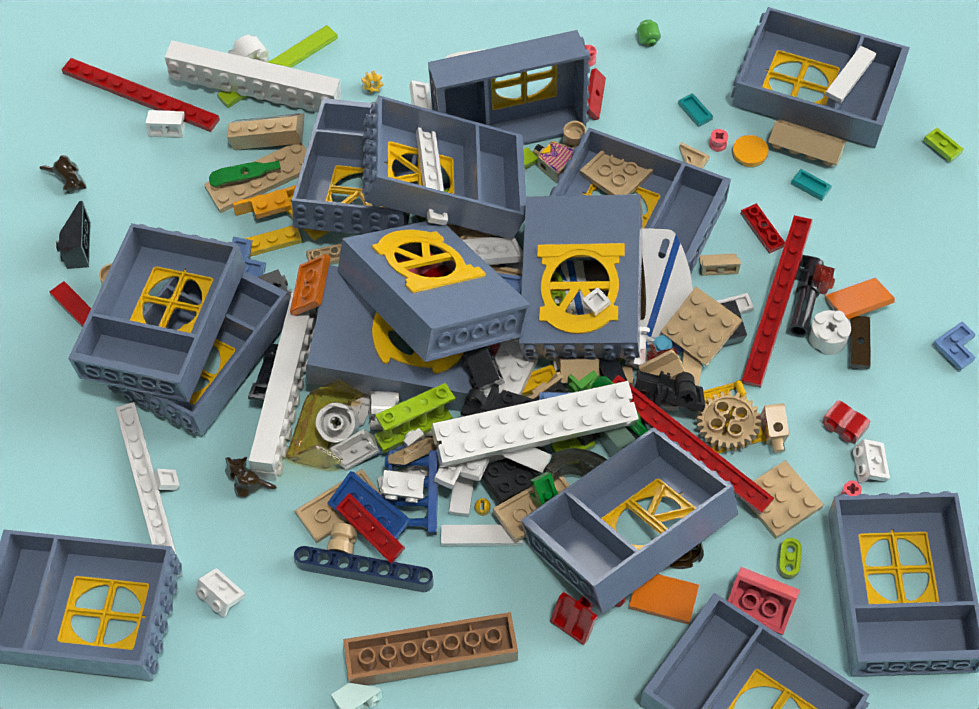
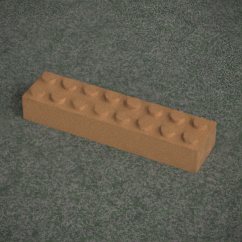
M511 612L343 639L349 683L372 685L518 661V648Z

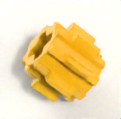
M374 70L371 73L365 72L366 76L361 78V81L364 83L363 89L369 90L370 94L373 91L379 92V87L383 86L382 81H380L382 76L380 74L377 75Z

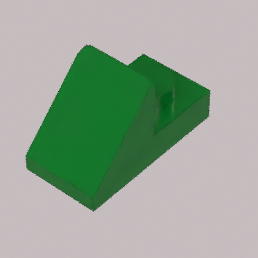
M545 472L530 480L534 490L530 497L538 508L558 494L551 473Z

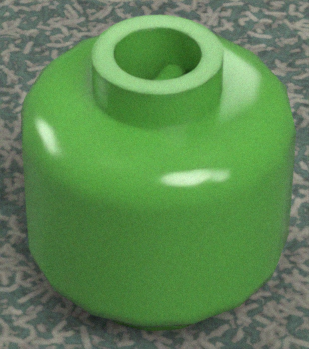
M650 19L640 22V25L637 27L639 42L648 47L656 45V42L661 38L658 24Z

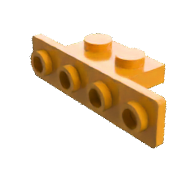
M296 185L234 202L235 215L238 216L254 211L256 219L292 210L289 197L294 194Z

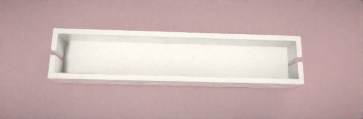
M172 40L165 55L169 77L174 80L204 85L208 88L221 89L225 92H236L242 96L247 95L259 100L264 99L276 104L281 103L293 108L298 107L315 112L319 111L322 98L342 100L340 79Z
M294 292L291 294L249 457L250 467L259 479L277 482L278 476L283 473L284 465L282 460L283 457L287 456L288 446L286 444L287 440H290L292 436L291 424L296 420L295 407L299 406V391L304 387L303 375L307 368V358L318 314V307H315L296 316L292 315L290 308Z
M625 381L433 423L431 431L435 446H438L436 451L440 468L634 425L638 420V415L634 402L630 403L633 397L629 382Z

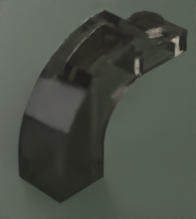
M563 449L552 454L550 463L546 465L543 473H551L553 481L567 474L583 477L607 459L585 449Z

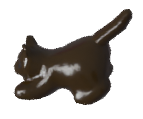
M61 155L54 162L53 167L47 165L40 166L41 170L54 173L65 181L63 190H67V193L78 190L79 186L83 189L87 188L84 180L77 173L79 171L78 166L66 155Z
M247 457L243 459L225 458L227 464L225 473L229 479L235 481L234 491L236 496L246 498L259 487L266 489L277 488L276 485L259 479L255 472L246 468L245 461Z

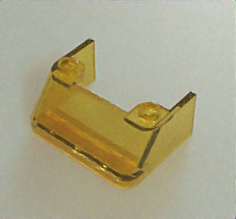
M339 379L311 391L303 403L286 458L294 463L322 469L341 463L343 459L333 454L329 449L331 442L323 439L318 432L316 417L319 411L328 404L341 403L350 406L352 401L362 398L363 393Z

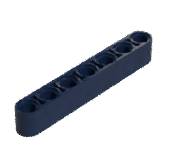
M300 546L294 552L296 565L302 571L418 592H428L434 586L433 573L426 567L399 562L390 563L387 560L309 546ZM303 556H308L307 560H299ZM321 560H329L326 564H320ZM343 563L349 564L345 568L339 567ZM361 567L369 568L367 571L359 570ZM383 570L388 571L386 575L379 574ZM402 574H408V575H409V576H408L407 578H405V579H402V578L399 577V576L402 575ZM423 577L429 579L427 582L419 581Z

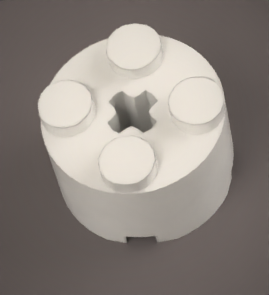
M249 34L239 38L233 44L235 46L233 50L230 49L228 52L237 56L269 62L267 60L269 52L256 35L251 37Z
M828 310L817 313L809 333L811 346L815 350L817 348L825 355H834L842 351L847 344L851 332L849 320L842 311Z
M371 391L369 428L373 431H383L375 414L399 403V393Z
M331 403L319 411L316 417V428L323 439L333 443H340L357 433L359 428L358 414L352 407L346 404ZM339 420L341 425L337 426L334 424V421Z

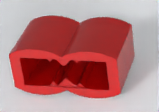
M837 400L825 414L822 423L827 430L839 433L844 441L856 444L869 428L871 421L863 414L854 411L844 402Z

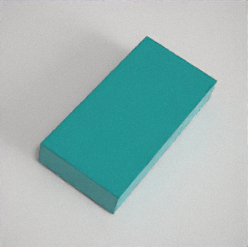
M693 93L678 100V105L698 127L713 120V115Z
M802 169L791 180V185L821 201L832 187V185Z

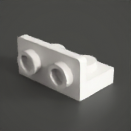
M864 439L853 447L859 483H864L868 479L883 482L890 479L884 443Z
M384 470L380 495H385V499L397 500L400 497L406 498V502L418 503V500L423 499L424 495L422 494L424 475Z
M217 568L198 580L195 591L200 599L204 600L223 618L227 616L229 608L244 599L245 593Z

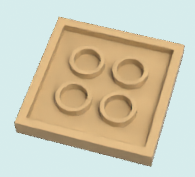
M600 151L580 170L582 177L608 195H631L653 174V169L649 168L647 170L637 166L634 162H625L623 158L622 160L614 158L612 154L611 156L606 155L604 151Z
M696 286L661 330V333L669 337L674 343L705 366H708L741 324L742 319Z
M786 460L754 480L757 485L774 497L773 502L760 515L746 504L775 539L821 510L824 506Z

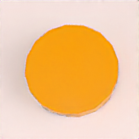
M745 135L735 141L732 155L743 166L756 167L767 159L768 146L760 137Z

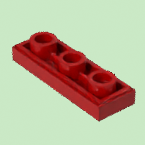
M597 68L591 70L589 78V98H587L589 110L587 114L593 120H597L600 118L606 77Z
M757 203L741 210L740 214L769 254L784 247L785 241Z

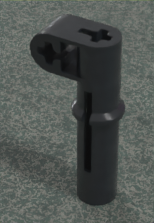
M802 255L795 280L801 281L800 285L796 288L797 298L789 326L790 333L795 336H806L808 334L815 301L820 294L818 288L824 262L820 258ZM808 285H809V286H811V287H810V291H809V295H808V299H807L806 308H805V311H803V310H802V307H803V303H804V299H805L807 287H808Z

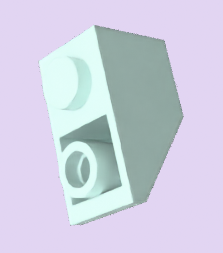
M348 683L331 694V697L338 709H367L379 704L380 699H382V693L379 687Z

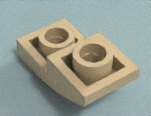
M683 350L682 364L684 369L694 376L695 385L699 386L702 363Z

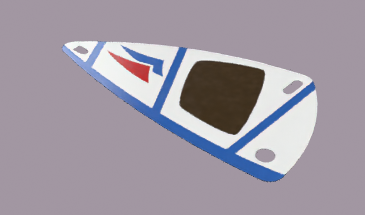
M642 228L640 327L650 328V332H647L646 335L656 338L664 335L661 333V330L693 291L688 262L675 232L669 229ZM663 239H669L670 243L665 258H659L658 253ZM597 260L563 261L554 271L562 276L563 282L610 281L607 270ZM523 262L498 264L499 266L523 271ZM601 290L607 297L609 290ZM578 291L567 308L574 310L573 315L591 313V310L583 302L584 295L581 291ZM557 297L555 302L560 303L561 297ZM672 341L671 350L675 353L684 350ZM646 342V347H647V348H652V349H654L653 346L648 345V344H647L648 342Z

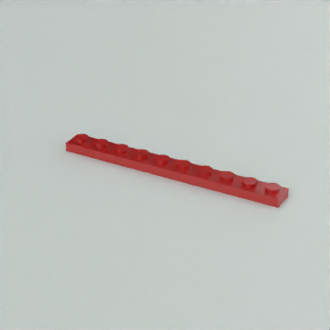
M70 58L61 69L64 75L153 110L183 111L185 115L183 122L212 132L220 120L217 114L74 58Z
M795 215L793 217L742 378L743 384L762 387L812 226V219Z
M618 375L612 382L616 384L625 382V380ZM629 384L633 397L630 403L634 402L640 419L651 428L654 427L658 431L664 432L670 440L676 441L683 450L689 451L695 459L704 462L707 468L711 471H716L723 480L729 481L734 487V494L760 515L773 502V496Z

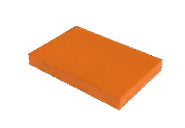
M324 254L299 265L290 308L292 315L296 316L322 304L330 262L329 255Z
M872 278L825 295V301L834 311H842L847 319H851L895 303V297L876 278Z
M657 574L633 591L629 609L690 625L699 584Z

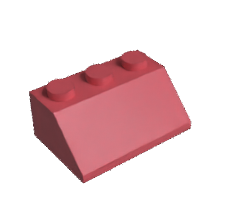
M741 567L728 602L766 627L783 635L800 589Z

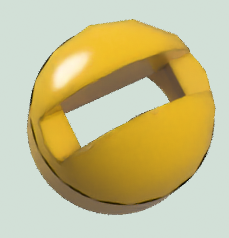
M479 498L475 503V512L481 516L487 515L491 510V504L486 498ZM481 503H484V510L480 509Z

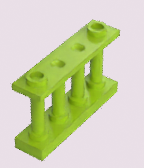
M446 382L375 414L383 431L374 434V438L383 454L403 445L405 435L411 430L416 431L420 428L425 435L431 431L433 423L453 419L445 404L455 400V396Z

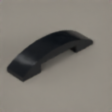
M271 343L264 352L260 372L256 383L252 384L248 399L264 401L279 344Z

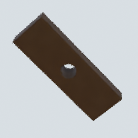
M856 316L850 319V368L870 369V317Z

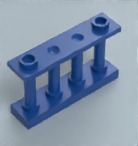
M389 450V455L394 453L393 450ZM429 451V456L418 458L405 465L391 464L388 461V456H385V468H388L389 471H394V466H425V468H429V476H425L423 484L425 488H429L428 496L418 500V503L406 502V498L388 501L394 506H425V508H428V516L424 518H410L411 520L407 526H423L425 529H428L429 534H437L438 483L434 482L438 472L437 451Z

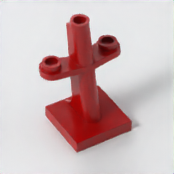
M563 592L557 600L550 622L582 645H585L589 640L598 615L591 611L594 605L584 596L577 601ZM625 598L614 606L621 607L625 602Z

